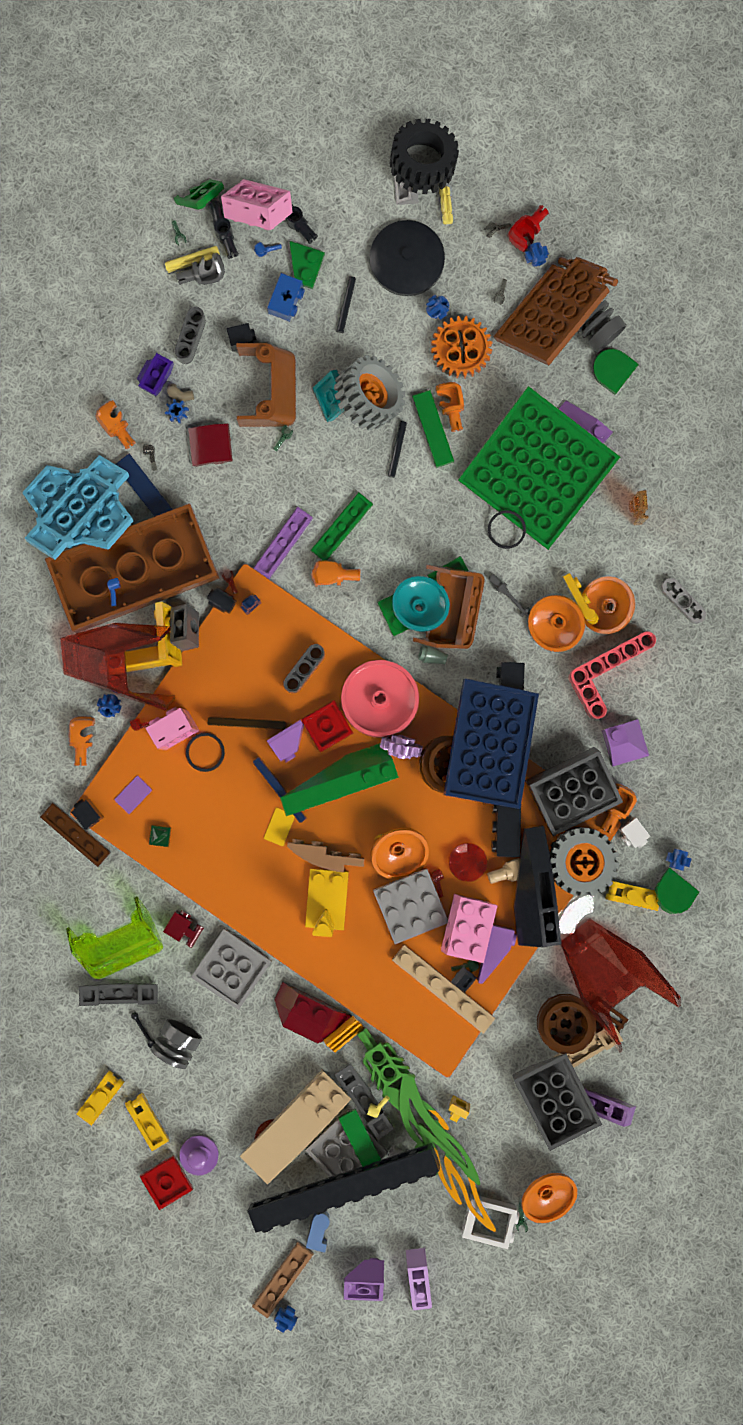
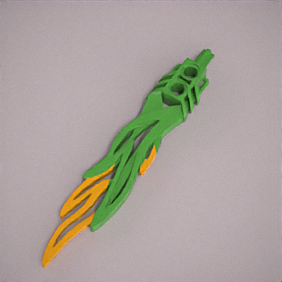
M363 1029L357 1035L367 1049L364 1054L363 1063L372 1075L371 1081H376L378 1091L380 1088L383 1092L382 1097L388 1096L390 1098L388 1101L400 1111L408 1134L418 1145L423 1146L432 1143L439 1162L440 1158L435 1144L445 1152L444 1165L451 1188L445 1179L441 1163L437 1174L446 1190L459 1205H462L451 1174H453L461 1187L470 1211L485 1227L495 1232L496 1228L480 1201L475 1183L480 1185V1179L468 1153L460 1142L447 1131L449 1126L442 1116L421 1098L415 1081L416 1076L408 1071L410 1067L402 1062L405 1061L404 1058L397 1055L390 1043L386 1042L383 1044L381 1041L376 1043L368 1029ZM386 1046L389 1048V1050L391 1051L392 1054H390V1053L388 1052V1050L386 1049ZM381 1051L384 1057L382 1060H375L373 1053ZM367 1060H368V1061L370 1062V1064L372 1065L373 1070H372V1068L370 1067V1065L368 1064ZM385 1068H393L395 1074L391 1077L384 1074ZM402 1077L400 1089L389 1086ZM409 1098L430 1130L423 1124L417 1123L410 1107ZM429 1111L432 1114H434L438 1118V1120L434 1119L432 1115L429 1113ZM410 1121H411V1122L414 1124V1126L417 1128V1130H418V1132H419L421 1138L417 1135V1133L415 1132V1130H414L413 1127L411 1126ZM452 1143H453V1144L459 1149V1151L462 1153V1155H463L464 1158H465V1161H464V1159L462 1158V1156L459 1154V1152L456 1150V1148L452 1145ZM450 1157L467 1175L474 1199L483 1217L473 1207L463 1179L454 1167Z

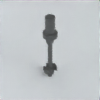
M493 574L489 580L497 587V591L502 592L512 600L522 611L521 617L526 615L529 618L528 612L531 609L529 607L524 609L509 593L506 587L507 584L505 582L502 583Z

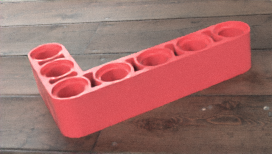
M643 632L570 672L569 681L590 718H603L607 712V708L592 679L652 648L656 643V637L653 633ZM643 636L649 638L650 644L648 646L643 645L641 641ZM626 645H630L633 648L632 655H628L625 652ZM609 654L615 655V664H611L608 661ZM592 663L599 665L600 670L598 673H594L591 670ZM575 672H580L583 675L581 682H577L574 679ZM585 688L590 689L592 692L590 699L583 696ZM595 705L601 709L599 716L594 715L592 712V708Z

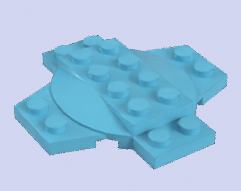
M100 455L87 469H80V472L76 474L70 473L66 469L47 465L22 492L38 515L36 518L37 525L28 533L25 540L54 560L65 548L71 549L79 544H87L109 550L133 522L130 514L120 503L118 492L119 487L129 477L128 472Z

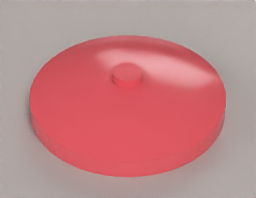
M375 660L360 665L348 676L342 689L341 702L347 720L356 730L371 737L382 738L398 734L412 722L418 709L419 693L415 680L406 669L394 662Z

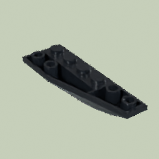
M543 825L524 828L514 899V916L519 946L544 948L562 944L555 884Z

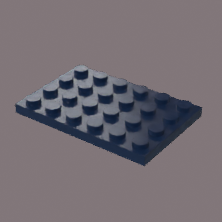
M463 679L443 795L515 809L521 808L539 693Z

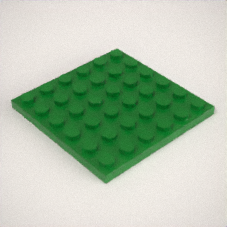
M528 386L458 481L498 512L511 510L518 513L526 524V533L549 550L617 463L620 456ZM510 513L502 514L523 530V525L517 516Z

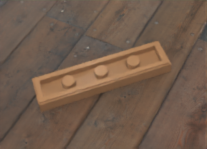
M298 1241L252 1307L268 1319L314 1255V1252Z

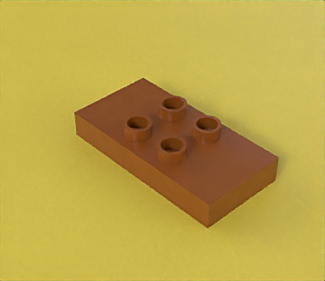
M190 503L129 526L109 550L82 544L62 552L55 560L51 557L45 558L71 630L75 633L82 632L220 579L194 509ZM118 578L121 587L115 589L116 606H111V593L107 583L110 579Z

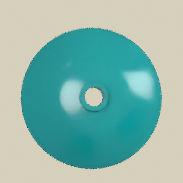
M415 576L404 580L396 588L392 599V607L395 616L404 626L414 631L425 632L436 629L445 621L449 613L450 602L447 592L437 581L424 576ZM415 607H420L421 611L416 610Z

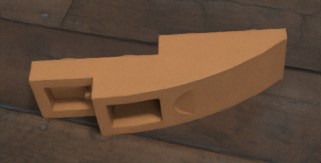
M292 839V842H288L287 845L290 850L302 859L324 869L344 872V865L364 867V858H361V854L349 853V856H342V852L330 851V854H326L327 846H323V842L312 841V844H304V840Z

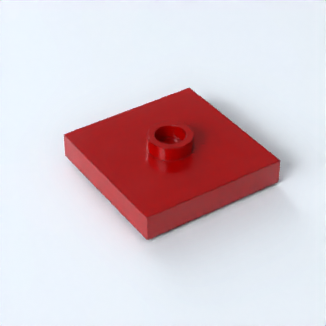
M335 700L301 719L320 753L354 734Z
M175 1155L140 1175L143 1184L159 1210L194 1189Z

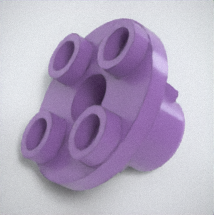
M192 1136L181 1147L180 1162L183 1168L190 1174L205 1175L211 1172L218 1162V1147L214 1140L207 1136Z

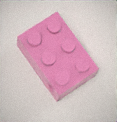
M245 179L221 196L224 218L246 223L250 226L261 227L265 230L274 229L275 226L293 213L290 191Z
M176 707L167 711L166 717H157L150 721V726L146 728L157 749L163 750L171 748L199 731L190 713L187 710Z
M454 894L441 951L446 955L484 963L497 905Z

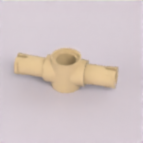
M520 858L505 862L506 865L503 868L487 873L490 884L506 879L517 881Z

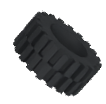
M421 118L415 119V124L409 121L406 123V127L402 125L398 133H395L389 163L390 168H392L391 173L392 176H396L398 184L404 183L403 188L408 190L409 187H412L413 193L422 190V194H427L430 189L432 193H435L438 190V186L442 190L445 188L446 183H450L454 175L459 150H457L458 141H454L455 135L453 132L448 134L449 128L447 126L441 128V123L438 121L435 124H431V119H426L425 123H421ZM415 145H426L437 150L442 158L432 164H422L415 161L407 150Z

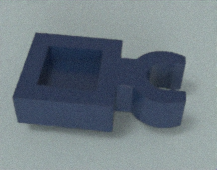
M250 595L242 602L241 608L248 615L262 602L256 595Z

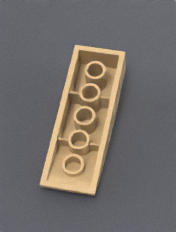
M322 1069L250 1144L240 1157L268 1185L333 1120L351 1098Z

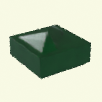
M151 825L149 845L169 847L171 828Z

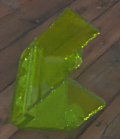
M138 896L134 897L137 909L130 915L132 923L98 938L95 934L86 932L77 937L70 927L66 928L71 954L92 978L102 979L153 956L163 949L161 937L152 917Z

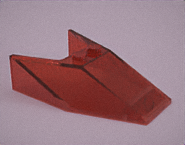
M112 623L62 637L60 640L64 675L120 697L166 710L175 700V695L131 692L128 689L125 651L161 641L170 632L171 626Z
M589 919L561 940V947L581 1001L619 1053L623 1051L622 1044L613 1025L610 1010L640 987H646L679 1008L681 1006L680 995L643 951L593 920Z

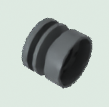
M606 300L598 305L578 330V332L584 330L581 334L583 338L591 334L593 335L588 344L596 353L615 340L627 327V324L619 315L612 319L609 318L614 309H607L609 303Z
M167 1019L160 1031L164 1037H157L155 1040L157 1044H153L150 1050L166 1064L179 1069H186L189 1064L188 1061L193 1057L188 1050L196 1051L203 1038L197 1031L177 1020Z

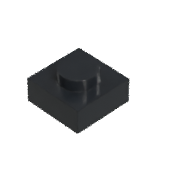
M462 967L451 982L460 990L466 992L477 977L465 967Z

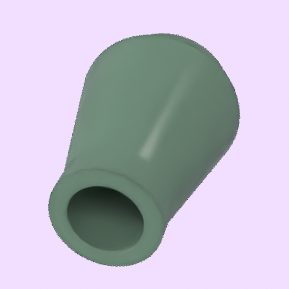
M422 645L418 660H421L422 663L445 665L448 654L432 646Z

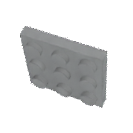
M427 868L373 890L395 944L448 923Z
M224 928L191 978L239 1010L272 960Z
M347 1109V1110H346L344 1113H342L341 1115H343V1114L349 1112L350 1110ZM338 1118L305 1149L329 1177L362 1166ZM366 1128L382 1159L388 1154V1151Z

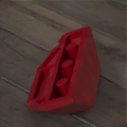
M282 982L274 999L282 1026L317 1044L323 1042L325 1038L352 1017V1015L285 982Z

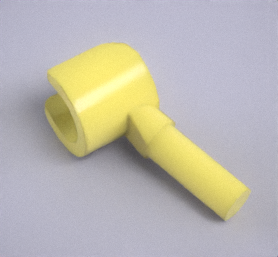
M385 1096L378 1105L371 1103L367 1115L377 1118L381 1108L390 1098Z

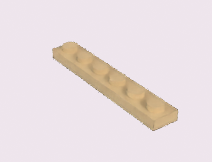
M403 945L392 959L393 962L483 1034L496 1019L406 945Z

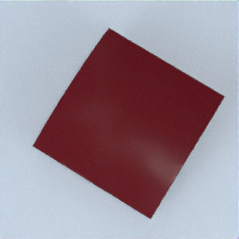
M213 424L188 428L192 466L217 465L233 461L229 424Z

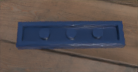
M130 453L115 464L128 472L129 477L126 481L154 517L173 510Z
M260 757L253 761L254 765L280 798L288 793ZM302 811L293 814L299 823L307 818Z

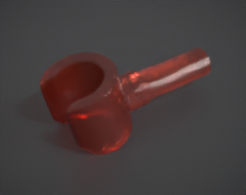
M230 570V578H226L223 573V579L226 583H229L233 594H237L238 591L233 581L234 573Z
M139 718L130 721L134 731L150 726L149 722L141 723Z
M440 869L432 872L431 876L437 887L438 896L441 898L443 897V892L439 881L444 879V876Z

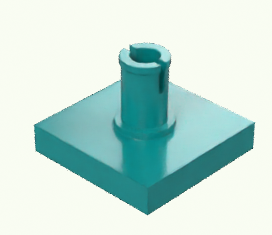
M337 369L331 370L313 387L327 422L335 420L345 411L344 408H339L338 404L341 402L335 398V394L338 393V391L334 390V385L337 384L335 380L339 376Z

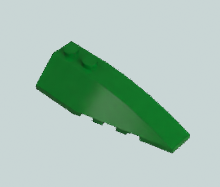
M380 744L345 755L282 796L280 800L285 815L289 816L399 778L388 751L383 750Z

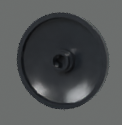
M402 220L389 224L377 234L372 243L370 267L373 276L384 289L400 296L422 294L436 284L443 272L445 263L443 244L435 231L421 222Z

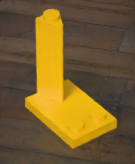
M164 602L155 603L154 618L157 626L158 646L106 655L105 662L101 663L102 672L114 675L166 665L182 666L181 650L170 643V614L172 607Z
M310 869L305 927L314 928L313 936L332 937L334 930H344L349 872Z

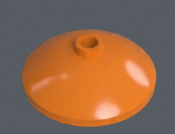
M605 576L595 579L584 589L583 593H586L591 602L588 604L589 608L593 609L599 617L596 624H590L585 618V625L589 629L600 634H612L620 631L630 622L635 610V597L627 583L616 577ZM614 604V608L610 610L609 606Z
M550 595L542 598L532 607L528 618V627L532 638L542 648L553 652H563L573 648L583 637L585 618L580 607L570 598L561 595ZM557 618H561L563 623H559Z
M409 828L394 829L383 834L374 844L371 852L372 864L381 876L398 880L418 872L424 867L429 856V847L425 838L419 832Z
M550 1173L537 1178L528 1186L522 1197L521 1206L525 1216L536 1223H549L561 1218L573 1207L576 1201V1184L568 1175L562 1173Z

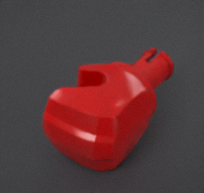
M540 205L531 216H522L509 230V241L521 252L525 253L528 248L527 240L524 237H527L532 244L535 238L534 235L540 232L541 227L539 224L549 214L547 208Z

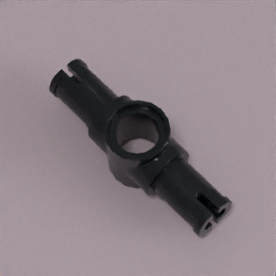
M214 201L215 207L210 202L208 208L213 217L212 222L216 236L220 243L223 244L227 258H233L231 252H233L234 257H237L239 253L233 241L234 235L231 224L227 218H224L220 202ZM222 227L228 228L225 232H220L219 230Z
M292 204L293 213L285 218L287 225L296 232H299L311 244L313 242L312 239L315 241L318 235L308 225V221L303 217L302 210ZM298 216L299 219L297 221H292L291 217Z

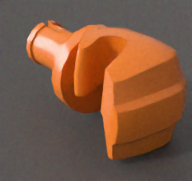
M456 382L437 385L435 387L437 396L445 397L450 401L449 403L441 401L439 406L443 408L442 414L449 416L451 432L463 430L460 413L464 410L461 386Z
M114 400L109 401L97 410L95 417L110 437L117 436L125 449H129L130 445L132 447L136 442L126 430L128 423L126 420L122 421V412L119 411L115 418L111 417V413L117 405Z
M320 560L315 563L311 578L315 587H318V585H330L336 582L338 586H341L343 580L360 581V569H343L342 563Z
M78 716L70 721L69 746L75 748L74 765L76 766L80 765V757L81 766H87V748L93 746V742L87 741L93 737V734L82 736L81 731L95 724V718Z
M618 783L615 785L623 802L606 810L608 815L600 828L609 834H612L619 819L625 820L637 802L635 793L628 787Z

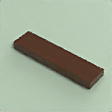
M52 803L40 816L42 820L97 867L110 855L111 852L55 803Z

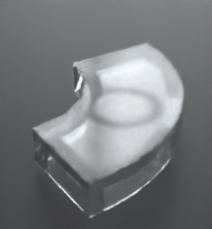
M576 896L570 900V903L563 911H560L559 924L561 934L574 933L579 920L586 914L593 912V896Z

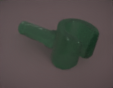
M175 220L172 221L176 234V244L179 246V238H184L185 243H187L184 234H181Z
M287 425L282 427V436L273 448L276 452L282 443L293 435V429L289 434L284 433Z
M468 960L466 963L451 967V970L453 972L461 970L462 967H468L471 972L479 969L480 965L477 961Z
M519 1203V1220L515 1225L518 1233L519 1226L524 1225L526 1233L528 1226L524 1219L521 1203Z

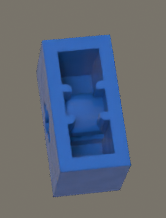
M281 273L267 307L268 314L290 322L291 317L296 316L298 299L302 300L305 292L303 282Z

